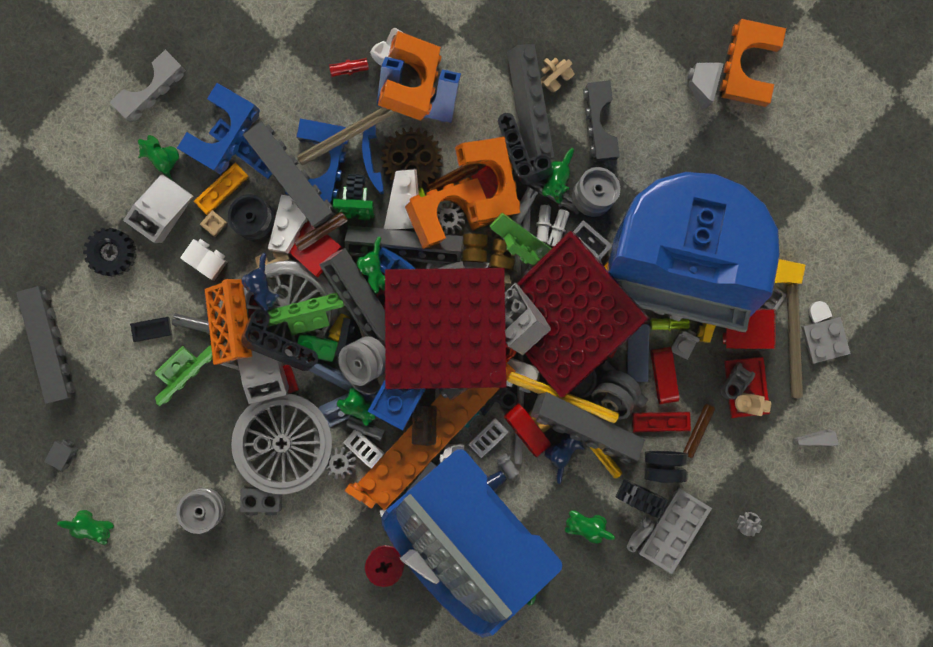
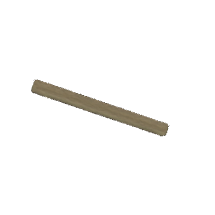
M382 107L299 154L297 159L301 165H305L397 112Z
M790 284L787 285L791 397L802 398L798 285Z

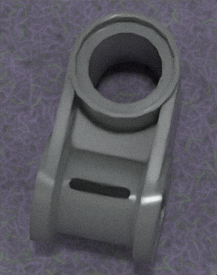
M738 362L721 387L722 396L726 399H736L739 395H742L746 387L754 379L755 373L753 371L749 372ZM731 385L735 388L733 396L728 393V388Z

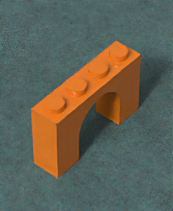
M741 19L737 25L734 24L731 36H734L733 43H730L727 53L730 55L729 62L726 61L724 66L726 77L720 85V91H722L721 98L763 107L771 103L774 84L749 78L743 72L740 60L743 51L749 48H761L778 52L783 46L786 28Z
M397 31L392 39L388 57L402 60L404 63L411 65L420 76L421 86L407 87L387 79L381 88L378 106L420 121L425 115H429L432 108L430 99H432L435 92L433 84L438 77L436 69L442 57L439 55L441 47Z
M505 137L465 142L456 146L455 150L459 166L476 163L485 164L495 172L498 180V188L492 198L467 204L471 223L497 219L501 213L508 217L519 214L520 201L517 199L516 182L513 180L512 163L509 161Z
M466 178L461 180L458 185L454 186L451 183L444 186L441 191L434 189L427 192L426 196L416 195L409 199L410 202L405 206V209L423 249L439 244L446 239L437 217V208L440 202L450 201L459 205L464 211L472 231L488 226L495 221V219L471 223L467 204L486 199L478 178L472 180Z

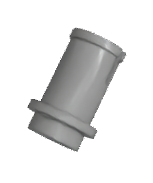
M505 453L497 459L498 466L501 465L508 478L511 479L519 474V471L510 460L511 456Z

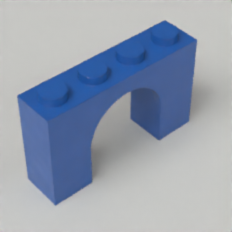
M389 57L384 58L380 72L377 107H381L378 106L381 88L387 79L403 85L404 61ZM442 69L437 93L430 99L432 104L431 111L424 118L436 119L440 122H452L461 73Z
M216 83L207 100L229 114L231 119L229 133L223 140L217 143H206L186 132L177 149L221 175L228 168L232 156L238 152L241 141L245 139L243 134L258 119L260 109L248 100Z
M300 118L297 138L299 141L319 144L346 127ZM349 140L329 150L331 163L324 175L308 180L312 186L315 184L322 192L320 195L322 200L325 201L327 199L332 205L333 199L338 198L339 189H336L337 181L340 182L342 178L340 166L341 163L345 162L346 152H343L344 145H348Z

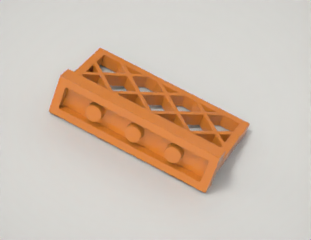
M225 279L220 284L206 288L205 297L213 364L219 365L241 358L252 357V350L245 348L241 343V337L248 321L242 279ZM212 292H214V293L216 294V297H215L214 301H213ZM220 300L223 302L221 308L218 306ZM215 312L218 313L217 319H215ZM223 319L225 320L224 327L221 326ZM218 330H219L220 333H221L220 336H219V339L217 338V332H218ZM225 338L228 340L226 347L223 345ZM220 349H221L222 352H223V354H222V356H221V359H220V354H219Z

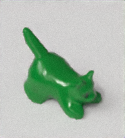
M151 135L147 136V140L139 139L140 154L138 158L147 157L159 172H162V174L173 181L169 172L174 167L175 162L179 160L177 149L172 146L162 148L158 139Z
M571 148L566 153L562 161L552 162L553 174L546 179L547 182L542 189L544 196H553L558 204L562 203L563 194L570 189L566 186V183L570 179L569 164L573 157L574 148Z
M380 236L374 242V251L364 257H360L357 261V267L363 275L368 276V283L376 294L379 293V289L385 290V275L381 272L379 258Z
M354 387L349 389V396L345 400L339 399L337 401V407L344 414L353 415L360 419L365 426H368L375 419V415L368 412L372 402L365 401L362 393Z
M87 510L78 511L72 522H57L58 526L69 529L72 537L78 539L88 538L102 545L108 543L107 539L110 537L109 530L114 528V524L110 521L94 520L92 513Z
M571 510L569 512L571 517L566 521V533L584 536L589 542L595 544L601 543L603 538L607 540L615 539L613 534L606 531L607 521L604 517L595 515L588 518L578 511Z

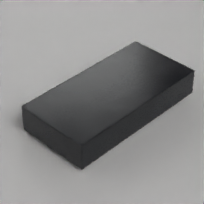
M169 317L130 323L133 342L173 336Z

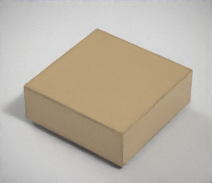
M213 210L200 223L214 237L227 224Z

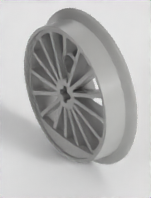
M279 261L265 265L267 279L276 276L278 283L274 291L268 285L269 291L277 294L279 288H285L288 291L286 297L277 298L278 304L274 303L273 305L275 308L295 303L307 281H310L317 289L299 302L306 301L317 292H320L322 296L334 293L331 285L322 274L316 277L300 262ZM280 274L291 275L289 285L281 283ZM294 275L305 278L294 299L290 302ZM244 288L247 317L249 319V309L257 310L261 308L249 304L250 298L254 293L248 292ZM338 308L326 311L330 326L316 329L315 331L318 334L314 336L329 339L328 331L337 320ZM259 317L255 318V321L261 320ZM287 321L284 322L282 338H285ZM278 323L273 334H276L282 323ZM293 335V342L297 343L295 335ZM285 349V353L292 357V352Z
M287 393V395L252 403L244 410L233 430L232 455L239 472L251 485L272 494H290L311 485L325 470L332 450L331 431L326 418L313 403L303 397ZM281 405V431L271 410V407ZM285 405L294 406L295 410L285 433ZM300 409L308 416L290 434ZM263 411H268L277 434L259 418ZM311 418L313 429L293 437ZM256 419L275 438L250 429L253 421ZM248 432L259 435L253 443L246 442ZM314 432V441L293 442L300 437ZM263 438L268 441V447L265 450L259 447V441ZM282 438L285 442H287V445H285L283 449L282 446L279 445V442L282 441ZM314 444V453L294 445ZM246 446H254V449L259 453L248 457ZM293 449L313 456V467L311 468ZM274 450L257 469L253 467L250 462L251 459ZM278 452L269 477H264L259 471ZM282 454V482L272 480V477ZM291 454L309 470L302 477H300ZM286 455L296 476L294 481H286Z

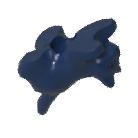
M263 253L260 257L259 268L242 277V285L248 292L254 293V300L257 305L267 311L268 307H273L280 295L269 291L265 274L266 253Z
M565 432L560 443H551V446L545 450V457L550 459L552 464L558 468L556 475L558 484L562 483L564 467L569 463L573 452L577 449L585 450L582 440H574L570 438V434Z

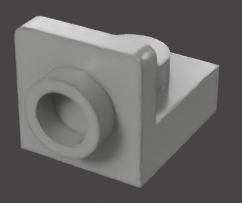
M688 329L679 331L671 347L672 353L688 360L695 344L700 340L696 337L697 334Z

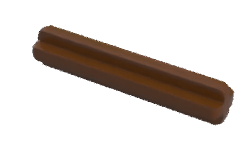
M478 163L463 165L429 183L427 188L429 191L434 189L439 191L444 186L479 170L480 166Z
M342 212L338 213L296 240V247L299 250H303L346 223L347 218Z
M709 404L704 405L683 451L688 453L689 458L694 457L715 411V408Z

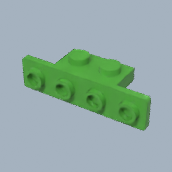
M501 213L490 225L491 230L504 238L507 244L506 249L513 255L517 254L525 264L530 263L535 266L552 249L504 213Z
M331 293L326 296L267 310L270 317L268 326L287 321L292 336L328 327L330 324L326 311L344 307V302L338 293Z
M211 345L197 358L182 346L155 372V375L168 385L155 397L158 406L167 403L177 389L181 390L191 376L194 377L199 373L201 366L213 359Z

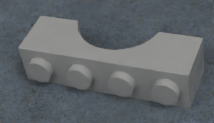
M166 49L152 62L154 77L146 89L140 92H130L123 89L110 101L114 108L129 122L138 120L146 108H150L155 104V99L159 95L167 93L170 89L169 86L184 76L183 73L186 70Z

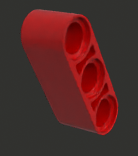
M671 347L651 349V360L659 404L679 402L678 384Z
M517 404L504 415L505 420L536 458L551 446L550 441L520 404Z

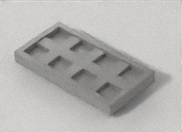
M677 487L638 553L673 574L712 508Z

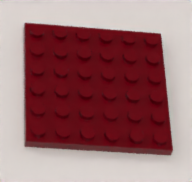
M569 231L517 283L541 312L551 328L525 355L561 398H565L650 319L573 231Z
M504 268L385 269V389L506 388Z

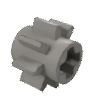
M745 512L737 520V523H739L738 529L746 536H755L756 532L760 533L762 528L760 523L762 520L755 513Z

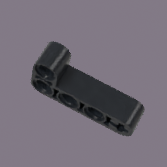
M511 113L501 114L498 118V125L502 136L505 137L506 147L519 182L523 185H531L549 178L554 171L550 157L542 154L529 159L514 116ZM510 124L511 129L507 130L506 125ZM523 155L522 158L516 159L517 156ZM542 165H548L546 168H540ZM526 171L529 172L527 175H522Z
M257 309L249 317L241 337V343L245 348L301 371H308L316 365L318 355L315 351L266 331L270 319L267 311ZM255 317L261 318L263 323H257ZM248 334L255 336L256 341H251L248 338ZM267 342L273 343L274 349H270L267 346ZM285 349L290 350L293 356H288L285 353Z

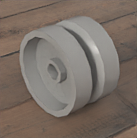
M594 167L585 171L572 191L574 205L587 216L597 217L605 214L620 195L619 180L615 174L605 168Z
M365 336L341 349L338 360L340 369L346 379L354 385L363 386L385 374V348L379 340L372 336Z
M199 488L181 498L177 505L176 516L184 530L190 533L201 534L208 532L221 522L225 512V504L218 492L211 488Z

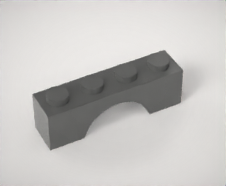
M611 81L587 83L586 89H583V98L588 103V108H585L586 120H590V127L587 128L588 138H592L593 146H590V155L594 157L595 162L617 160L620 157L618 138L608 134L600 123L601 110L613 100Z

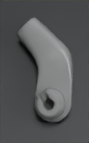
M649 518L642 519L640 522L642 527L632 534L627 544V549L630 552H635L652 532L655 524Z

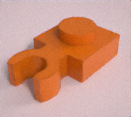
M350 482L345 492L372 509L376 501L363 491L365 488L357 482L354 484Z

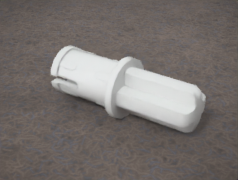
M541 205L539 221L536 223L538 226L537 238L546 244L548 243L549 227H551V207Z
M563 209L558 211L554 226H551L553 229L547 245L555 246L561 240L563 232H566L565 226L569 217L568 211Z

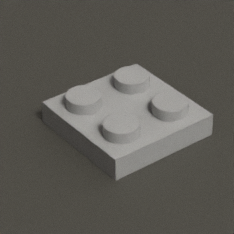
M841 317L802 326L812 364L851 354Z

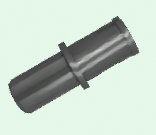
M350 416L346 423L347 427L361 432L363 436L365 434L378 441L381 440L385 431L371 424L365 426L360 419Z

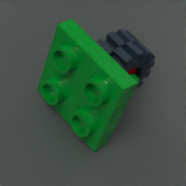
M348 174L347 186H344L343 199H333V208L336 215L342 212L347 219L359 217L360 220L365 221L375 218L373 201H367L368 190L365 188L364 175Z

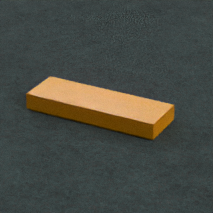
M235 162L194 202L208 215L244 183L249 176Z

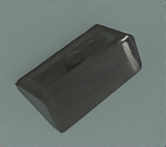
M416 406L412 414V444L425 446L436 444V406Z

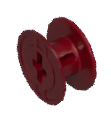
M378 546L371 551L366 560V576L376 586H392L402 576L404 563L400 560L401 556L393 546ZM382 562H385V565L390 562L392 563L388 566L387 570H385L384 568L378 570V568L381 567Z

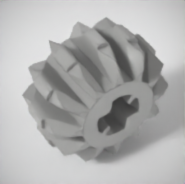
M443 203L444 210L442 211L438 207L437 212L440 215L437 214L442 229L445 228L444 234L448 235V229H451L452 235H455V227L459 231L462 230L458 223L465 224V220L459 219L465 216L464 212L458 213L461 209L460 206L453 209L454 203H450V208H447L446 203ZM452 215V220L454 221L452 223L450 221L444 222L446 221L445 216Z
M338 447L334 448V453L331 451L329 464H327L325 469H331L328 472L329 476L333 472L335 473L334 479H338L339 474H341L342 479H345L346 473L348 475L353 473L350 468H356L355 464L350 463L355 461L356 457L349 458L352 451L350 450L345 454L346 447H342L341 452H339ZM341 458L343 459L342 462H344L345 465H342L339 468L337 467L338 464H335V461H338Z

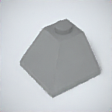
M696 63L693 68L689 69L687 79L690 81L688 86L702 109H706L714 101L723 63Z

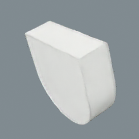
M814 302L809 307L808 312L812 323L832 317L829 306L825 302Z

